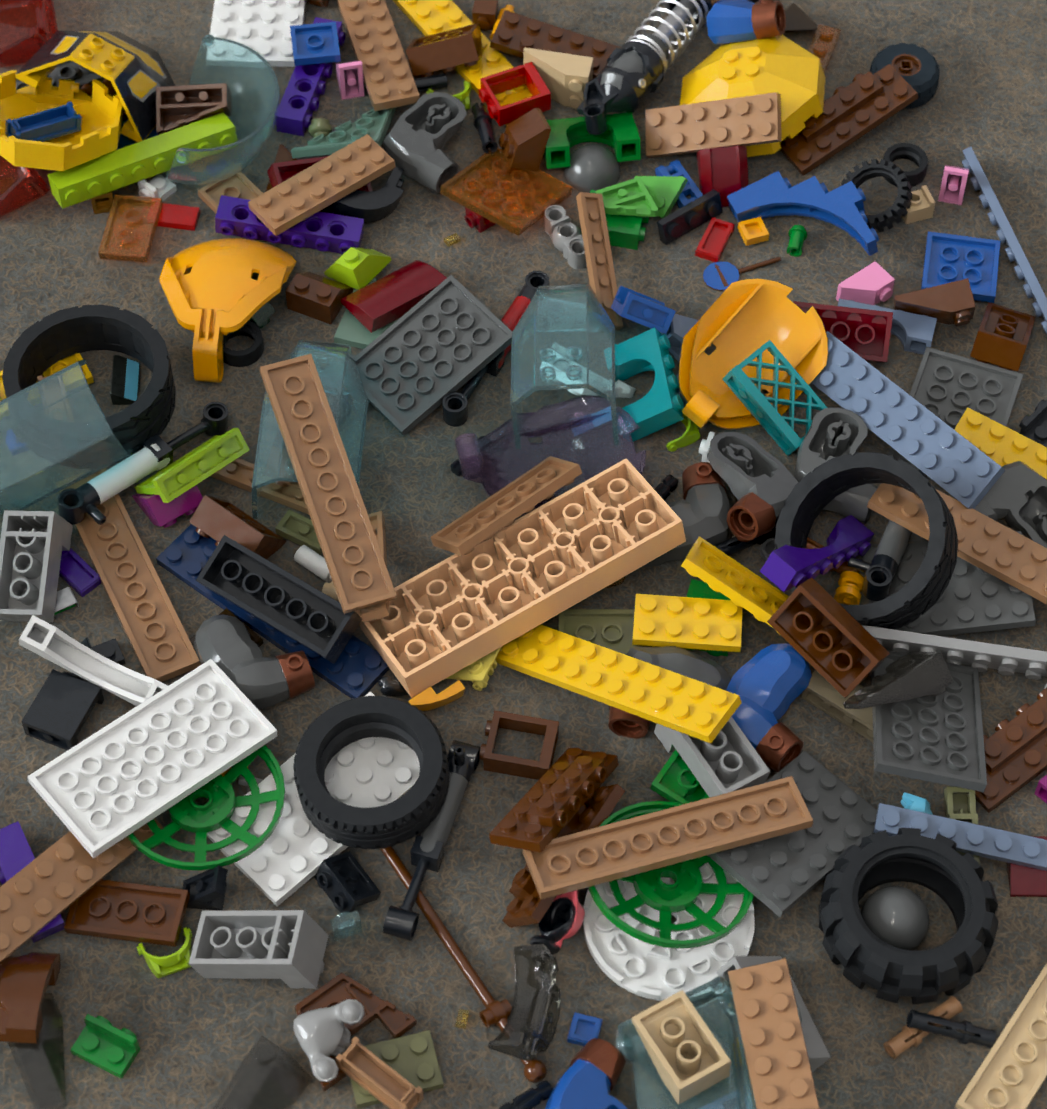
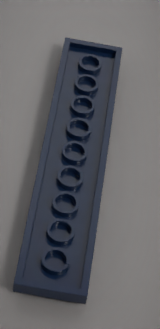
M192 524L156 558L157 564L223 610L226 608L230 610L250 629L286 654L304 651L312 672L351 699L364 697L390 669L376 650L352 635L336 663L333 664L205 588L196 579L216 549V541L211 537L205 538L195 531L196 527Z

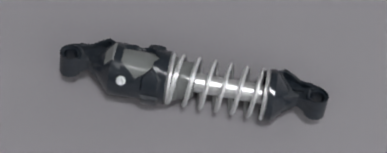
M660 0L656 8L651 10L649 17L645 18L641 26L635 30L634 35L630 36L621 48H615L607 59V65L595 79L586 83L584 101L577 108L578 114L584 115L586 129L589 134L599 135L607 130L606 113H633L650 92L654 93L664 80L666 70L671 67L674 60L681 54V51L685 50L688 43L692 41L696 33L707 22L706 16L713 7L711 0ZM660 11L669 14L665 20L662 19ZM653 20L661 22L657 29L653 24ZM686 26L692 27V31L688 32ZM645 29L652 30L654 33L646 34ZM679 35L685 36V40L681 41ZM672 44L678 45L676 50H673Z

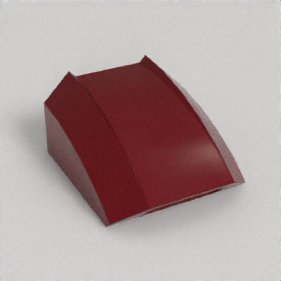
M747 147L706 148L697 152L700 191L704 195L713 189L720 193L722 207H728L727 196L748 186Z

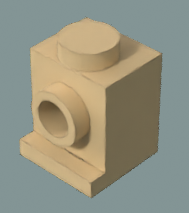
M924 185L920 190L912 191L910 209L907 208V215L905 217L902 216L905 224L933 217L935 201L927 186Z

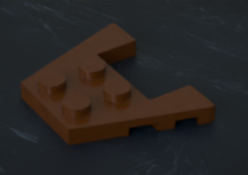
M340 973L295 1005L298 1017L307 1011L335 1006L346 999L358 1000L364 1006L365 1015L360 1023L352 1025L344 1023V1026L350 1031V1037L376 1018L380 1020L394 1038L401 1037L417 1025L416 1019L410 1014L406 1015L396 1009L394 1004L375 996L371 990L344 973ZM339 1069L337 1077L332 1081H319L321 1088L325 1092L343 1079L346 1074Z

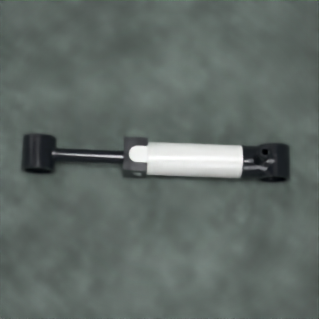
M217 401L206 404L203 409V418L196 426L167 443L156 434L143 442V449L76 489L63 490L58 496L59 515L71 525H75L84 519L85 513H88L99 525L104 524L106 516L97 508L98 505L152 472H159L173 463V451L203 432L212 437L225 434L228 429L227 406Z

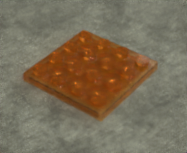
M497 148L496 152L491 154L489 150V154H483L441 185L440 194L519 236L545 216V210L549 206L559 205L572 193L573 187L538 169V172L512 168L502 149Z

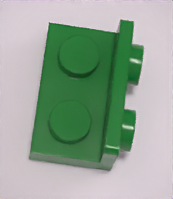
M87 1014L84 1018L86 1026L72 1046L71 1053L122 1079L140 1051L137 1036L126 1028L119 1030L113 1027L111 1022L98 1015L95 1018Z

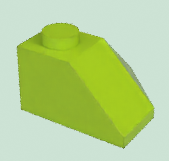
M350 247L324 274L331 279L359 290L365 287L392 260L390 256L373 249Z

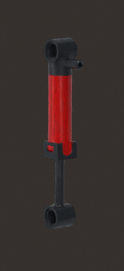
M532 271L526 275L525 285L501 319L516 335L517 339L540 305L556 312L561 309V303L549 298V277L543 271ZM517 339L467 382L461 393L452 392L443 398V420L446 424L458 427L467 421L468 399L486 373L495 377L504 366L505 357Z

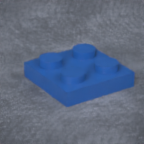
M336 22L290 26L294 66L341 62Z

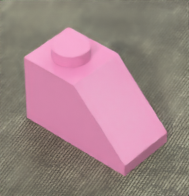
M353 61L336 64V75L341 99L364 96L362 62Z
M945 165L938 201L962 205L969 169Z
M875 261L839 283L836 300L839 301L840 298L869 305H876L881 301L885 302L893 294L895 279Z

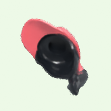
M578 890L556 896L538 923L541 935L532 937L530 940L531 945H536L543 952L554 955L560 951L565 939L571 938L579 931L584 921L585 909L578 901Z

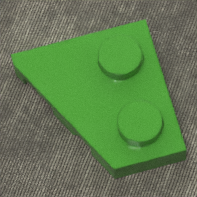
M683 176L634 177V179L641 178L659 209L658 217L660 218L669 215L688 182V179Z
M640 177L599 189L595 192L602 194L605 214L658 216L659 209Z

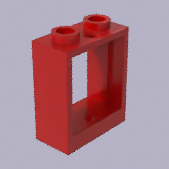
M532 62L480 79L481 89L478 90L482 103H486L490 117L492 119L495 118L499 126L513 122L534 108H540L542 112L551 110V92ZM523 85L527 86L532 97L502 107L494 96Z

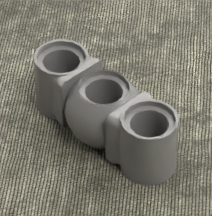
M549 206L545 210V232L550 235L554 247L563 252V257L568 260L569 266L574 269L585 268L587 263L580 228L571 223V218L566 215V211L562 206Z

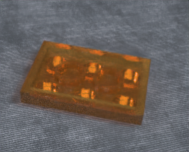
M115 195L98 251L100 259L147 263L163 206L162 199Z

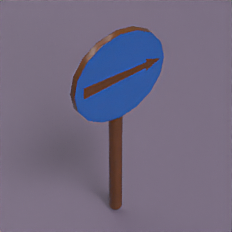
M781 257L772 258L741 269H737L729 262H714L704 270L703 279L711 289L725 291L731 283L739 281V274L779 262Z

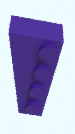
M18 821L0 829V883L3 885L35 859ZM58 915L31 938L33 943L63 930L65 924L61 915Z

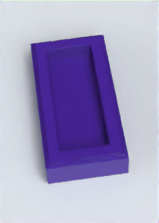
M71 548L70 551H62L59 576L81 597H84L101 584L99 575Z

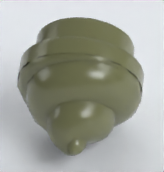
M316 118L311 120L308 131L314 138L321 134H324L325 137L332 132V126L329 124L328 119Z

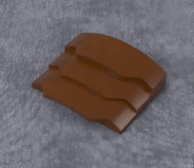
M30 952L28 955L19 957L9 956L0 963L1 1042L37 1044L43 1025L41 1005L48 985L55 986L61 969L60 953Z

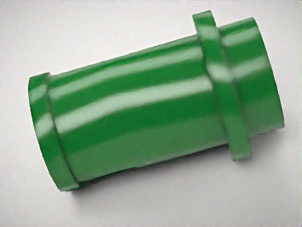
M794 225L788 232L790 239L787 254L799 257L802 255L803 243L808 234L804 226Z

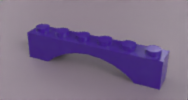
M850 515L837 522L826 540V547L805 549L789 545L782 546L771 552L760 572L785 592L793 587L797 588L810 578L815 579L820 574L825 575L832 568H839L844 562H848L850 557L864 556L871 548L872 544L869 542L875 534Z

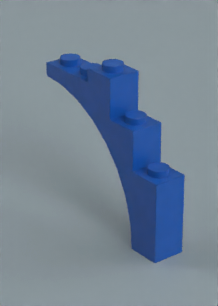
M779 171L727 196L729 208L737 222L757 217L763 219L782 215L813 217L829 222L846 231L860 243L869 256L878 252L877 242L879 237L874 228L869 229L867 225L868 219L864 213L863 202L866 201L862 189L860 187L856 188L852 181L828 192L823 182L819 183L815 176L792 187L788 178L783 179Z

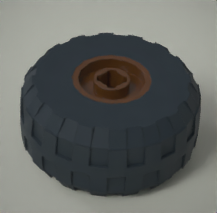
M899 43L890 45L876 54L870 68L872 74L891 64L918 93V99L903 108V110L922 106L934 97L939 84L940 68L935 57L926 49L915 44Z

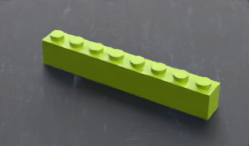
M222 112L112 151L66 171L48 174L52 195L62 209L228 150L238 146L236 128L226 114Z

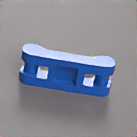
M678 160L670 162V165L666 167L662 165L655 168L656 176H683L688 179L676 201L679 209L703 196ZM691 195L692 198L687 199L686 196Z

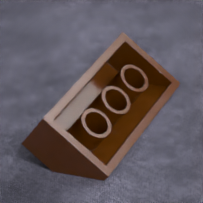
M813 578L800 584L767 621L844 698L848 697L890 655Z

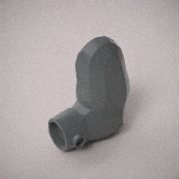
M432 92L424 94L414 106L399 117L394 127L384 139V151L395 160V166L404 169L402 175L416 180L419 184L429 188L434 194L445 192L457 177L458 165L443 152L446 143L459 131L467 113L464 104L458 98L446 93Z
M839 407L825 408L817 412L812 420L809 431L799 447L794 478L800 482L809 472L812 473L816 467L828 460L850 453L851 455L857 453L865 441L868 427L862 418L850 410ZM865 484L851 488L836 496L822 510L836 512L844 517L852 515L859 522L866 523L873 510L867 508V505L878 487L874 484Z
M1021 461L1002 466L1005 472L974 510L995 521L1004 518L1007 524L1014 530L1021 531L1025 537L1047 548V479Z

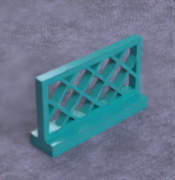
M770 340L739 365L731 369L722 379L787 456L799 448L805 436L800 438L795 433L794 423L806 425L807 434L812 423L811 409L821 411L828 408ZM766 349L773 355L774 364L762 362V352ZM746 365L757 367L756 378L748 377L742 369ZM761 368L773 369V381L761 379ZM778 371H786L790 375V383L778 382ZM761 385L773 386V398L765 397L761 393ZM778 387L790 389V400L778 399ZM795 390H801L807 395L806 403L795 401ZM777 404L789 405V417L781 416L778 413ZM794 406L806 408V419L794 418Z

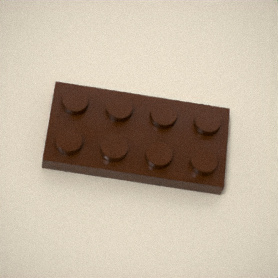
M101 880L70 905L64 929L66 933L176 947L190 894L188 890Z

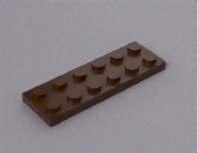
M504 10L490 44L492 49L523 59L524 47L593 57V79L607 65V59L615 48H621L620 46Z

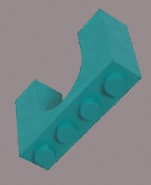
M655 327L602 351L606 372L613 379L623 381L644 371H655V380L650 391L640 400L619 409L621 420L616 421L618 431L629 443L684 419L682 413L684 403L677 391L679 382L673 373L675 363L668 350L671 348L667 336L665 334L662 335Z

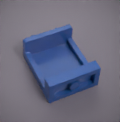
M624 286L619 287L611 309L621 317L649 328L655 327L664 334H667L676 312L674 309L666 307L665 303Z

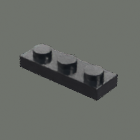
M713 189L657 221L660 241L667 245L711 220L712 217L723 213L720 193Z

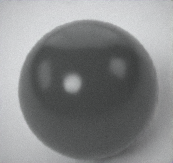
M587 144L577 148L570 154V167L564 168L567 182L573 188L585 193L615 185L621 174L619 162H617L613 152L598 144Z
M887 886L875 891L865 901L861 910V916L868 928L882 941L900 949L915 950L924 941L929 930L930 918L924 901L915 892L905 887Z

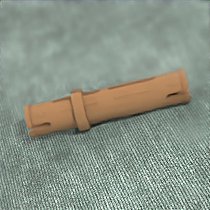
M950 996L927 1014L951 1019L958 1013H961L963 1008L956 997ZM927 1022L928 1025L936 1027L942 1026L940 1024ZM905 1025L902 1027V1032L884 1043V1048L891 1058L896 1059L911 1046L916 1047L921 1044L922 1039L930 1033L915 1028H908Z

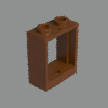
M494 710L493 719L487 720L485 736H488L487 744L482 743L479 760H483L484 770L539 780L552 766L559 736V721ZM499 728L544 735L539 761L494 753Z

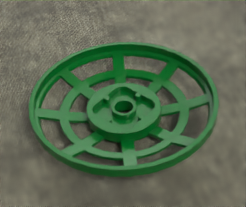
M266 745L262 746L233 765L224 776L218 775L167 809L173 821L161 830L155 820L152 819L146 824L154 834L142 843L136 838L134 833L128 835L127 838L141 853L165 866L182 870L201 871L214 869L218 865L222 867L249 856L272 835L284 809L285 786L278 761ZM258 755L270 769L276 784V790L264 793L259 792L257 781L248 769V766ZM242 775L249 785L251 795L235 797L231 784ZM199 797H205L209 800L207 804L202 806L196 805L194 801ZM276 801V809L266 831L259 838L249 833L248 830L257 818L260 804ZM251 806L249 815L241 827L230 820L235 808ZM222 827L231 834V836L222 841L207 844L208 832ZM181 829L195 833V845L181 843L172 839L171 836ZM237 840L249 845L232 856L206 862V852L225 848ZM161 843H165L177 850L195 853L194 862H182L166 858L151 850Z
M668 801L641 802L613 813L600 826L684 804ZM708 855L618 879L633 883L637 895L627 901L619 889L617 879L609 881L611 891L619 904L612 908H608L601 899L595 885L588 887L597 907L617 928L648 944L677 949L701 947L714 943L730 934L747 915L754 897L740 883L727 884L723 868ZM707 862L715 874L717 884L702 883V875L699 868ZM661 878H671L675 883L671 885L665 884ZM699 894L717 895L713 906L707 913L695 904ZM744 894L739 912L728 926L724 927L713 919L722 908L726 895ZM646 904L658 910L659 922L643 916L635 909ZM686 910L696 919L687 923L671 924V913ZM628 913L640 923L658 929L659 937L639 931L622 921L619 917ZM702 925L715 933L699 939H671V931H688L699 928Z

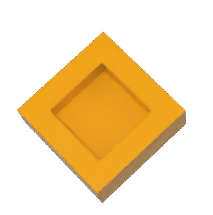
M761 217L738 222L737 229L746 246L769 240V232Z

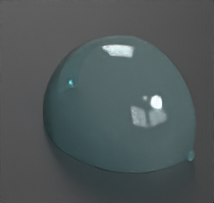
M210 34L203 37L189 85L227 83L231 91L232 115L227 117L236 128L237 142L208 149H177L169 171H166L165 180L185 185H207L220 182L241 172L261 153L273 132L277 119L279 84L274 70L259 53L233 40L213 37Z

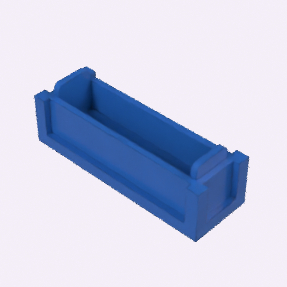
M70 101L63 106L13 120L7 119L5 134L7 137L13 135L21 140L44 142L81 131L82 117L80 114L77 115L73 108V103Z

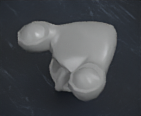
M346 999L332 1007L307 1011L300 1014L293 1021L295 1036L309 1058L313 1075L319 1081L330 1082L337 1077L339 1067L336 1061L329 1056L342 1054L350 1047L351 1034L349 1029L344 1026V1023L352 1025L361 1022L365 1012L364 1006L358 1000Z

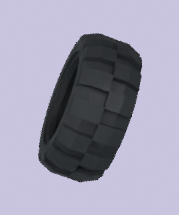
M901 827L898 830V834L894 836H888L887 831L883 830L863 837L860 847L857 845L849 846L835 860L833 871L826 877L821 896L819 928L824 933L822 944L831 962L835 965L841 963L845 967L843 976L862 990L865 985H868L878 990L876 998L897 1003L899 996L912 997V1004L936 1002L939 993L942 992L946 996L954 995L970 984L971 978L975 973L981 972L990 955L999 921L995 913L998 908V902L993 885L989 880H982L985 870L969 852L962 856L955 851L957 846L955 841L938 833L935 839L921 836V829ZM895 881L916 883L935 892L945 901L955 918L957 933L944 944L929 950L911 951L900 949L882 941L868 928L861 916L858 902L868 891L881 884Z

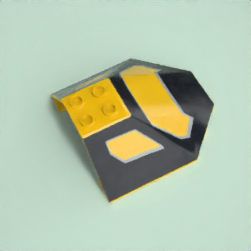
M56 31L15 75L16 79L36 89L60 63L71 60L112 82L129 118L123 125L121 134L136 142L145 140L157 126L156 87L175 86L157 51L118 31Z

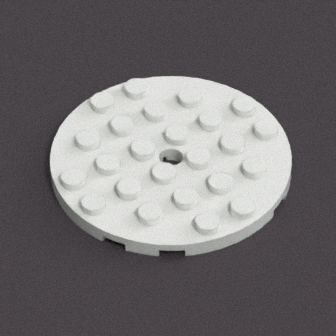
M707 862L699 868L702 875V883L717 884L715 874ZM724 870L727 884L739 883ZM661 878L665 884L671 885L675 883L671 878ZM617 879L619 889L626 901L637 895L633 883ZM609 882L595 885L601 899L608 908L619 905L611 891ZM589 890L584 903L585 917L583 929L585 940L593 959L600 969L617 985L648 999L663 1001L681 990L684 991L688 999H694L722 986L717 971L734 956H748L753 941L755 929L753 902L745 918L730 934L714 943L686 949L664 948L648 944L628 935L604 916L595 904ZM699 894L695 904L707 913L713 906L717 895ZM744 894L726 895L722 908L713 919L724 927L728 926L738 914ZM646 904L635 909L643 916L659 922L658 910ZM686 910L671 913L677 920L675 924L696 920ZM628 913L619 917L633 928L659 937L658 929L640 923ZM702 925L699 928L688 931H671V939H699L715 933Z

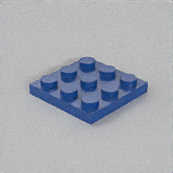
M928 231L921 289L968 278L974 300L994 303L1000 241Z

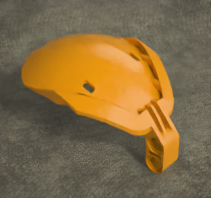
M225 238L193 245L166 259L159 278L160 284L177 322L183 328L192 330L194 333L192 356L195 381L222 382L224 373L223 335L227 336L228 333L240 329L262 306L281 292L283 283L287 282L290 273L297 263L289 253L257 240ZM253 272L259 274L257 280L252 279Z
M759 278L733 282L683 337L678 382L681 394L688 403L682 410V413L699 428H702L708 421L727 430L761 425L722 379L731 369L739 365L769 340L808 385L826 366L828 341L823 322L813 306L805 314L787 298L793 288L777 281ZM712 343L716 349L710 355H707L704 351ZM766 349L762 352V362L774 364L773 355ZM746 365L742 369L748 377L756 378L757 367ZM761 368V379L773 381V369ZM778 371V382L790 383V375L786 371ZM761 385V391L765 390L768 392V394H765V397L773 398V386ZM778 387V399L790 400V389ZM795 390V400L803 391ZM777 404V411L782 416L789 408V405Z

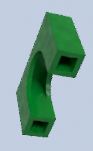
M632 113L606 114L608 128L599 135H591L587 132L584 117L547 120L551 132L543 154L546 168L570 167V148L583 142H601L611 146L617 162L641 160V139Z

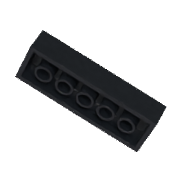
M225 535L196 579L197 582L208 590L333 664L336 663L362 621V617L355 611L344 614L340 602Z

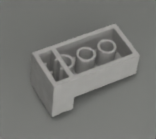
M4 510L0 539V620L29 622L32 615L45 622L53 623L62 551H70L73 525L56 512Z
M732 716L712 743L656 724L654 733L662 742L664 748L668 753L675 751V749L677 750L709 798L766 782L770 770Z
M304 910L202 911L189 965L204 978L281 979L293 989H317L319 976L324 970L325 963L323 958L329 935Z

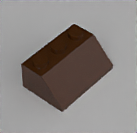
M476 23L414 39L406 49L413 76L421 75V77L433 75L434 71L442 69L443 72H449L456 69L458 65L464 64L465 67L477 64L483 55L480 24Z
M207 495L203 497L189 521L197 527L195 531L205 538L212 537L215 539L216 546H218L225 535L265 559H268L286 543L285 539L231 502Z

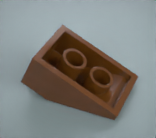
M967 278L896 295L894 297L893 309L937 318L936 322L962 326L968 324L969 320L973 319L976 306L969 279Z
M988 302L970 357L975 358L979 362L992 363L1000 368L1018 372L1036 317Z

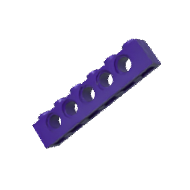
M315 17L313 24L336 22L339 47L343 46L346 33L343 32L342 22ZM333 62L295 66L275 115L276 130L278 132L304 136L306 129L311 125L313 112H317L319 108V97L325 93L326 79L331 78Z
M223 195L220 197L215 216L216 233L341 254L345 253L350 247H361L364 234V219L319 211L275 236L249 209L248 202L250 200Z

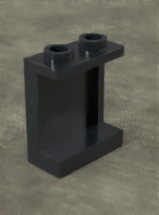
M52 670L21 721L25 735L67 751L79 744L77 736L96 703L102 705L104 701L101 687L89 681L85 682L77 679L69 672L64 671L61 673Z

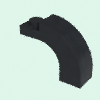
M396 166L386 184L379 190L367 192L357 189L332 203L329 213L362 218L364 223L376 222L386 218L397 208L404 192L401 189L404 180L401 179L404 169Z

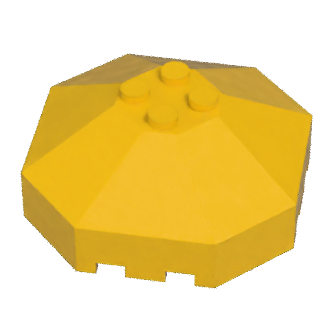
M783 35L724 43L683 77L680 105L778 92L781 94V141L787 136L792 139L805 128L804 122L811 116L817 118L823 113L825 75L820 59ZM780 142L746 146L747 157L774 154L781 148Z
M10 70L0 74V155L12 165L66 171L118 149L123 119V106L118 95L113 97L109 95L108 87L99 80L93 79L91 98L79 89L80 83H75V80L59 79V87L52 86V78L47 77L36 89L26 86L16 90L15 75L17 70ZM70 101L73 103V108L77 115L80 114L82 117L81 131L44 142L21 140L13 135L7 137L5 134L7 119L21 118L66 105Z

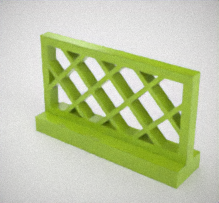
M232 428L223 435H215L134 488L138 494L160 495L163 503H169L250 451L239 428Z

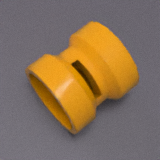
M853 571L842 572L838 581L840 587L836 589L834 599L838 603L846 605H859L864 577Z

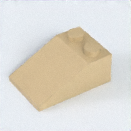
M524 47V64L533 63L551 92V99L563 106L577 109L584 101L586 83L593 80V57Z
M683 990L631 1018L662 1081L678 1105L730 1076L731 1060Z

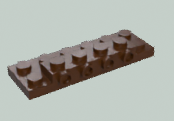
M888 64L875 74H872L870 71L866 74L859 73L853 78L850 85L838 87L832 97L827 100L824 99L823 113L817 118L811 116L804 122L805 128L792 139L787 136L782 140L779 150L804 176L917 100L918 93L891 64Z
M1047 688L1038 694V701L1031 706L1028 703L1022 705L1016 712L1017 717L1013 720L1004 719L996 726V732L992 736L983 735L987 786L984 792L975 791V798L988 813L1047 769Z
M568 748L489 833L490 843L541 853L619 765L618 756L601 751L592 752L581 750L580 748Z
M618 784L598 788L554 839L599 827L608 818L625 790ZM527 863L513 878L512 887L509 892L516 898L507 906V914L502 921L509 927L539 923L556 898V896L540 899Z

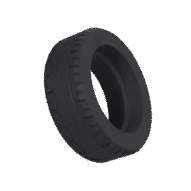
M357 697L332 706L308 726V729L305 730L303 737L299 741L296 755L294 756L295 784L307 818L326 837L352 848H387L415 837L424 828H427L430 822L434 821L437 814L441 811V806L444 805L448 794L450 781L445 743L440 731L423 711L418 710L417 707L408 702L392 697ZM369 737H385L398 740L415 751L420 765L419 777L412 788L394 802L379 807L360 808L344 804L332 797L328 792L324 779L325 769L334 755L350 743Z

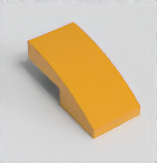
M458 680L439 694H436L430 686L410 699L408 703L414 705L420 711L436 709L462 697L465 687Z

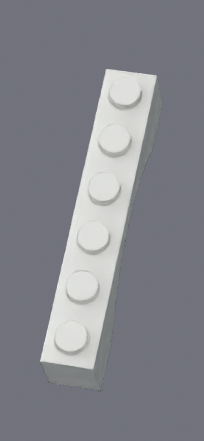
M32 615L19 638L20 646L135 706L168 687L154 678L135 672L98 654L57 627Z

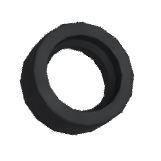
M898 143L886 150L883 160H886L888 164L890 161L893 162L897 159H908L918 165L919 168L916 170L903 171L911 187L920 184L924 180L928 166V157L919 146L911 143ZM884 177L890 184L897 186L892 179Z
M248 320L237 331L228 333L227 336L223 335V362L229 366L246 367L257 362L264 351L262 331L257 324ZM235 336H248L254 339V344L245 350L236 351L225 346V343Z

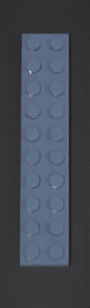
M827 331V364L811 383L842 408L859 415L867 427L968 509H974L1005 472V469Z

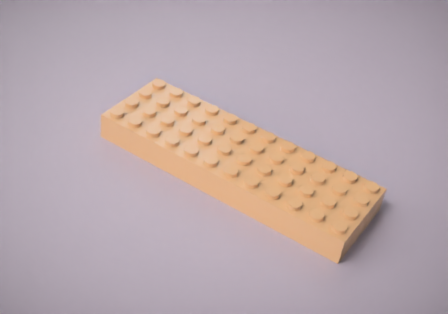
M626 458L518 518L512 525L503 527L494 533L493 538L475 546L471 553L462 556L454 554L394 588L396 599L389 601L390 616L368 622H363L362 620L360 627L412 698L428 687H432L686 542L683 522ZM356 610L355 612L361 617L360 610Z

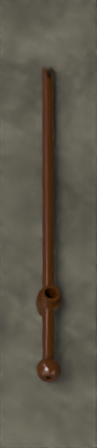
M391 846L380 848L408 890L412 880L411 874ZM420 889L415 902L484 1004L486 1009L479 1013L483 1024L487 1028L492 1025L500 1028L524 1064V1075L529 1082L537 1083L547 1075L546 1066L542 1061L533 1058L508 1021L507 1017L513 1015L511 1004L507 999L500 1002L494 1000Z

